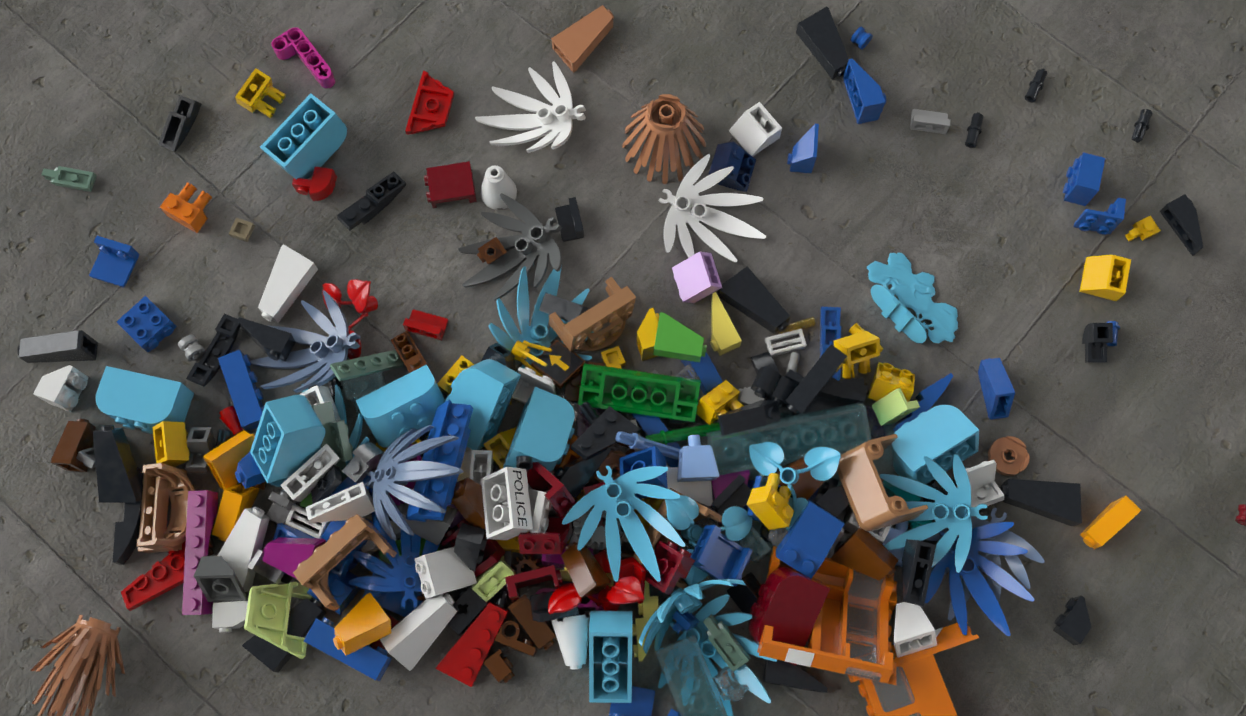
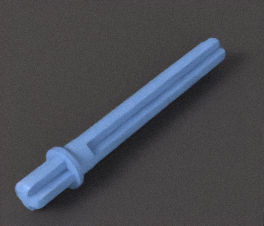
M617 432L616 441L629 445L631 449H646L656 446L663 456L679 460L680 449L645 439L637 433Z

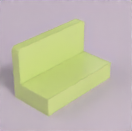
M901 388L895 389L872 404V408L881 426L894 424L920 408L917 400L906 401Z
M503 555L498 562L476 577L477 584L472 585V590L487 602L506 584L505 577L516 575V572L504 561Z

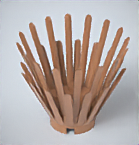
M662 94L659 96V99L652 100L650 103L641 107L643 109L630 117L638 116L626 126L625 134L629 133L636 125L638 126L624 141L622 148L626 147L643 128L625 157V161L628 162L631 157H635L646 139L635 165L634 173L637 174L641 165L646 167L652 151L647 181H652L654 168L657 172L661 171L663 157L662 183L667 184L669 155L671 171L675 172L677 169L678 181L683 180L679 147L685 166H690V169L694 166L686 138L695 155L700 160L703 158L689 128L704 147H706V143L700 133H703L704 127L694 118L698 117V115L688 109L686 105L680 103L678 97Z

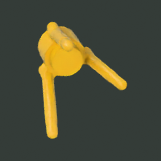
M518 340L511 351L515 356L514 359L520 361L526 367L534 370L536 375L542 377L524 359L528 357L543 366H547V363L530 354L531 349L528 347L552 352V349L530 343L526 340L523 343Z

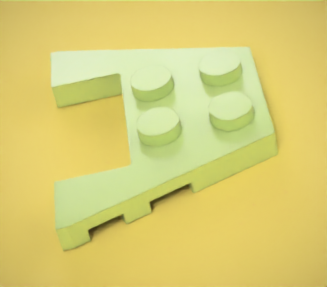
M297 581L281 585L253 586L249 591L244 629L303 659L306 656L307 643L304 642L305 638L287 635L291 597L311 599L312 596L307 594L309 588Z

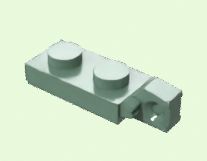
M58 166L55 170L44 168L41 174L46 180H50L51 184L89 192H92L97 177L94 172Z
M712 614L705 618L703 623L709 629L706 632L709 636V641L733 672L750 661L749 655L722 621L718 623Z

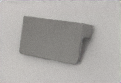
M913 109L911 112L910 129L946 134L950 127L951 119H948L947 113Z

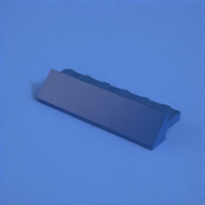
M448 400L437 407L432 423L434 428L430 430L428 439L453 435L459 437V439L425 452L422 461L443 463L461 469L471 431L469 428L473 412L471 405L455 404ZM459 474L416 481L413 490L432 500L445 509L446 512L447 505H451ZM409 504L406 520L426 522L427 519L443 521L445 513L425 510Z

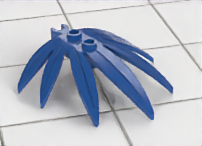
M374 511L371 513L373 525L397 552L394 558L388 552L385 554L393 569H390L384 562L370 554L353 551L352 556L361 565L385 579L364 576L349 580V585L375 592H404L405 596L401 601V608L404 609L405 602L410 600L413 602V609H415L417 599L414 596V592H422L420 577L415 568V558L420 557L421 537L415 533L414 536L407 534L401 529L402 556H399L395 540L391 539L384 531ZM426 540L422 555L436 552L439 545L437 546Z
M1013 522L992 523L973 528L969 553L959 573L956 571L955 549L959 536L956 537L949 551L935 565L930 574L925 603H928L934 596L942 582L946 567L949 568L951 603L963 635H967V609L960 575H962L972 597L989 620L1006 636L1011 635L998 600L978 570V566L993 581L1009 592L1030 602L1035 600L1009 573L978 554V551L1001 556L1026 554L1028 552L1027 549L1016 545L996 541H980V539L991 538L1005 532L1014 525ZM943 530L938 532L942 537L945 534Z

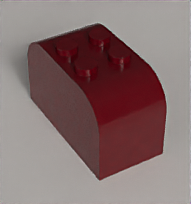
M782 567L774 570L768 576L765 584L761 585L757 603H754L751 607L750 614L753 617L748 622L750 635L759 645L764 626H772V641L805 647L830 588L820 580L813 577L809 578L793 568Z

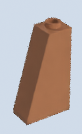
M602 5L551 38L552 48L573 73L613 28L614 16L612 12Z

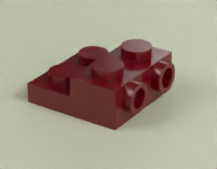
M659 540L654 552L661 581L658 582L647 569L645 581L663 593L671 595L679 577L686 579L695 560L690 558L692 553L682 548L678 551L680 546L668 541L666 544Z

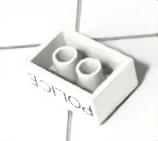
M505 467L481 478L487 539L508 540L518 536L520 533L533 530L526 469Z

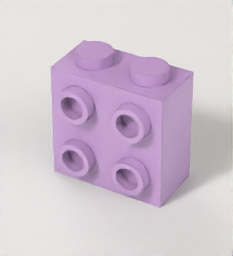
M700 251L672 267L682 302L696 303L722 288L711 253Z

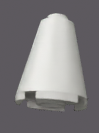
M491 166L486 170L480 194L482 201L492 209L508 208L500 194L502 193L515 200L517 196L516 185L501 167Z
M585 611L584 615L551 620L565 665L570 666V669H580L583 664H586L590 611Z

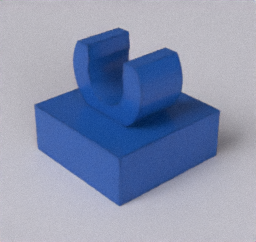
M677 610L672 616L677 621L672 627L677 633L691 630L700 622L688 611L681 614Z

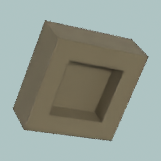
M236 218L229 235L248 242L255 225Z

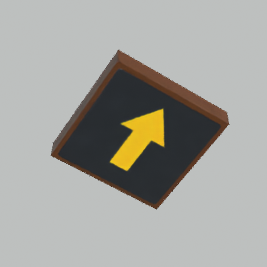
M556 340L549 347L552 349V352L544 351L538 357L547 363V366H543L535 361L531 366L542 376L551 378L554 385L561 389L583 368L586 361L573 351L570 352L564 344Z

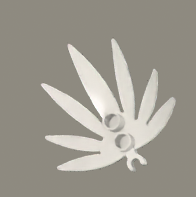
M554 61L552 62L553 74L560 98L543 77L532 68H528L537 88L553 104L552 106L519 93L492 87L493 92L506 102L536 114L475 117L477 122L495 128L532 130L515 136L489 141L491 145H517L545 136L532 147L526 149V151L530 153L540 150L552 142L551 148L557 149L569 139L573 128L572 120L577 119L581 121L586 119L584 113H580L586 111L584 105H578L573 109L569 86Z
M707 154L685 175L676 196L672 195L668 189H663L662 192L666 193L668 197L666 200L662 198L658 200L662 204H672L664 224L663 238L665 250L669 253L673 246L677 225L678 236L688 258L694 255L691 236L686 226V223H688L698 237L711 249L726 259L737 262L735 256L722 241L699 223V221L729 234L765 239L766 236L749 224L722 211L706 207V205H748L761 202L764 198L737 193L699 196L698 193L711 188L734 169L733 166L721 169L693 185L707 166L710 154Z

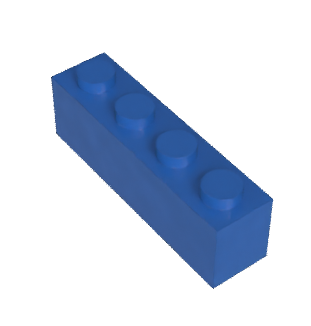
M237 350L219 357L218 360L241 427L246 432L258 428L264 410L261 401L264 397L260 388L257 389L255 382H258L254 371L251 372L249 366L252 364L248 354L245 355L241 350Z
M325 617L323 620L315 619L304 642L376 681L382 679L392 660L388 656L387 650L379 646L375 649L367 645L345 656L341 649L338 650L333 641V638H335V622Z

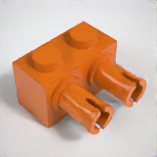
M187 182L178 195L170 192L160 208L169 218L198 233L208 219L203 213V209L212 199V196L205 193V191H201V194L194 203H188L194 192L197 191V188Z

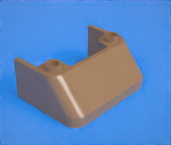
M897 434L869 440L841 454L837 473L858 525L865 531H872L913 520L928 509L927 505L909 509L903 498L899 496L888 498L873 461L878 460L883 455L884 449L898 438Z

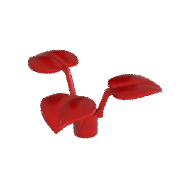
M352 279L348 282L347 293L352 301H342V293L336 285L324 283L322 286V294L323 291H326L336 301L340 309L341 305L353 304L355 310L362 314L348 326L349 335L354 333L351 329L364 317H367L368 312L378 308L377 299L374 296H369L371 281ZM323 295V300H324L325 306H326V308L328 309L327 304H326V301H325V298H324V295ZM360 339L355 340L360 344L359 348L348 349V358L355 359L360 357Z
M607 550L594 555L604 572L612 573ZM633 576L619 579L615 583V587L609 588V585L606 586L605 589L600 591L598 599L593 596H587L597 606L602 605L604 611H617L620 604L645 600L641 584ZM573 583L564 584L554 591L548 603L549 614L570 611L580 604L582 598L578 595Z

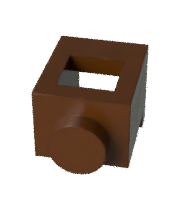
M495 237L478 248L479 253H477V256L482 263L487 262V264H490L507 251L498 238ZM488 248L494 249L493 255H488Z
M499 649L483 663L499 683L504 681L506 684L515 675L511 670L513 667L512 663L507 657H501L504 653Z

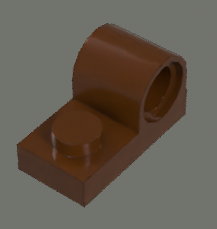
M514 621L503 623L495 641L535 657L537 648L533 647L535 643L523 639L522 642L519 641L521 636L519 625ZM509 626L516 628V634L512 637L506 636V629Z

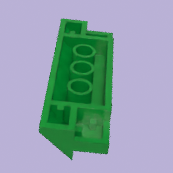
M584 363L578 405L581 406L588 401L594 408L607 409L610 406L614 410L695 422L701 380Z

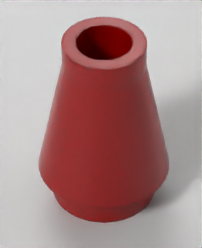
M233 405L219 412L220 419L232 431L234 436L244 430L240 425Z

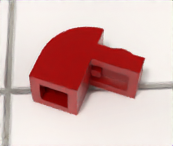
M315 167L312 180L293 178L292 185L299 194L308 195L309 193L313 201H320L327 198L333 192L337 176L333 169Z

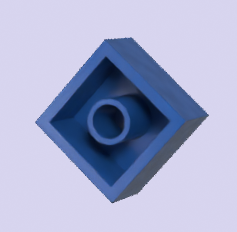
M1083 152L1079 158L1075 159L1073 166L1068 168L1066 174L1068 183L1066 182L1063 193H1065L1064 201L1086 206L1100 188L1105 158Z
M656 446L619 458L620 476L643 467H666V458ZM667 471L656 478L637 482V484H652L668 489ZM638 493L635 494V496L639 499L647 498V496H643Z

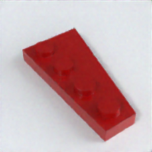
M186 541L182 543V550L169 551V555L160 562L157 561L151 566V570L146 574H141L121 591L127 610L132 611L184 583Z
M490 602L435 669L472 687L509 611Z

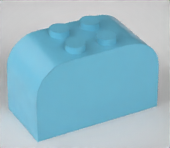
M310 93L260 148L293 178L308 179L313 176L314 168L321 167L342 145L347 135V127L334 111Z
M492 359L483 360L460 372L452 382V391L445 400V402L450 400L455 404H467L473 407L469 423L471 431L467 442V447L472 450H480L484 447V443L496 436L521 374Z
M427 365L356 400L360 412L377 443L381 447L386 448L402 434L413 428L420 430L426 426H432L437 407L445 402L436 380Z
M106 366L96 393V404L103 413L113 418L116 423L123 424L122 427L131 430L137 427L141 428V431L153 434L152 427L162 421L184 422L194 393L181 382Z
M535 387L521 413L503 468H517V456H530L533 462H539L551 473L555 466L561 463L563 455L567 454L570 446L567 442L568 439H571L575 430L572 428L575 413L571 404L560 396Z
M292 395L268 401L265 403L250 453L267 483L290 477L319 451L326 430L304 395Z
M951 405L935 406L927 412L920 413L911 422L904 423L894 433L897 434L898 438L892 442L893 467L899 476L928 484L935 478L929 471L924 456L931 458L947 472L953 468L955 454L959 456L961 461H964L978 452L979 429L958 408Z
M590 611L589 702L632 703V611Z

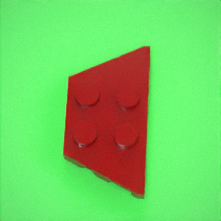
M423 71L405 130L407 135L445 127L454 99V92L448 87L443 86L439 80L433 79L426 71Z

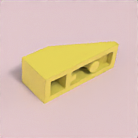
M714 292L711 298L712 341H710L713 350L717 351L721 356L740 347L742 340L717 293Z

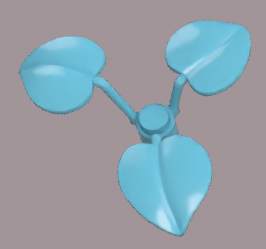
M764 442L749 446L751 461L759 473L769 476L770 473H776L778 468L781 481L788 484L793 497H790L788 504L794 510L789 527H785L789 531L808 504L805 498H796L792 484L798 481L800 473L810 471L811 476L816 480L826 481L832 478L838 469L841 454L828 447L813 448L804 457L808 467L796 470L790 467L783 468L779 465L784 461V452L778 444Z
M680 495L681 497L678 499H665L669 523L673 528L681 530V536L689 540V544L695 548V541L699 540L704 529L699 525H695L693 521L699 515V507L696 501ZM729 507L722 515L724 527L719 528L722 529L721 531L725 530L728 540L739 541L743 539L752 527V517L748 516V512L741 507ZM688 549L686 551L692 553L693 549ZM692 565L685 581L688 586L704 580L708 574Z

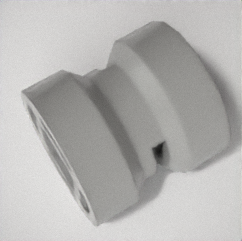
M193 334L185 336L178 342V347L181 351L185 352V357L188 361H195L205 353V349L202 345L198 344V339Z

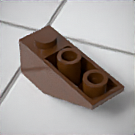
M407 331L391 339L393 346L409 373L425 365L428 366Z

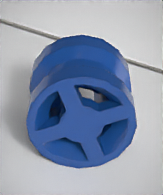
M859 27L852 35L850 41L858 44V47L862 50L871 41L873 35L866 33L863 27Z

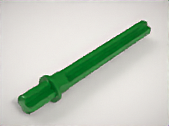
M715 422L710 425L704 424L667 432L661 430L660 433L646 435L645 439L667 445V443L687 440L690 435H700V437L719 434L721 430L719 422Z

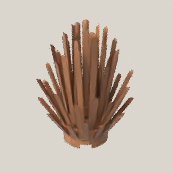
M79 615L77 622L73 626L40 647L46 648L52 643L56 644L30 671L36 670V672H40L68 645L64 653L54 664V668L32 704H37L45 693L47 699L38 716H42L57 687L58 690L46 715L54 716L55 712L58 711L56 716H62L68 703L69 705L64 716H72L80 699L75 716H84L87 708L90 709L88 716H92L97 692L101 689L106 656L105 694L109 696L111 684L112 695L116 697V663L120 664L121 673L125 674L118 642V634L121 628L117 627L116 630L110 628V623L90 617L89 621L82 620L83 615Z

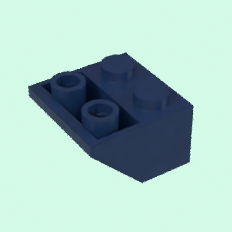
M734 141L717 144L708 175L733 166L734 169L717 184L747 192L756 159Z

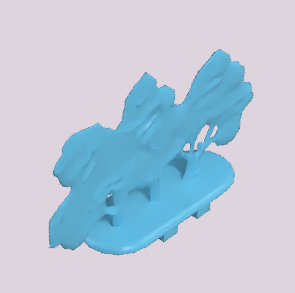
M890 253L888 265L874 261L867 266L869 280L881 284L872 286L871 296L874 302L881 308V314L886 319L889 317L896 324L895 329L898 332L903 331L912 341L923 343L927 338L925 329H928L929 339L933 343H940L944 340L953 342V339H955L954 332L958 329V312L955 307L947 303H934L931 297L935 295V288L933 287L934 275L925 272L918 273L917 275L913 274L911 262L902 253ZM906 307L912 308L916 312L917 318ZM928 319L932 321V324L925 325L926 323H921V321Z

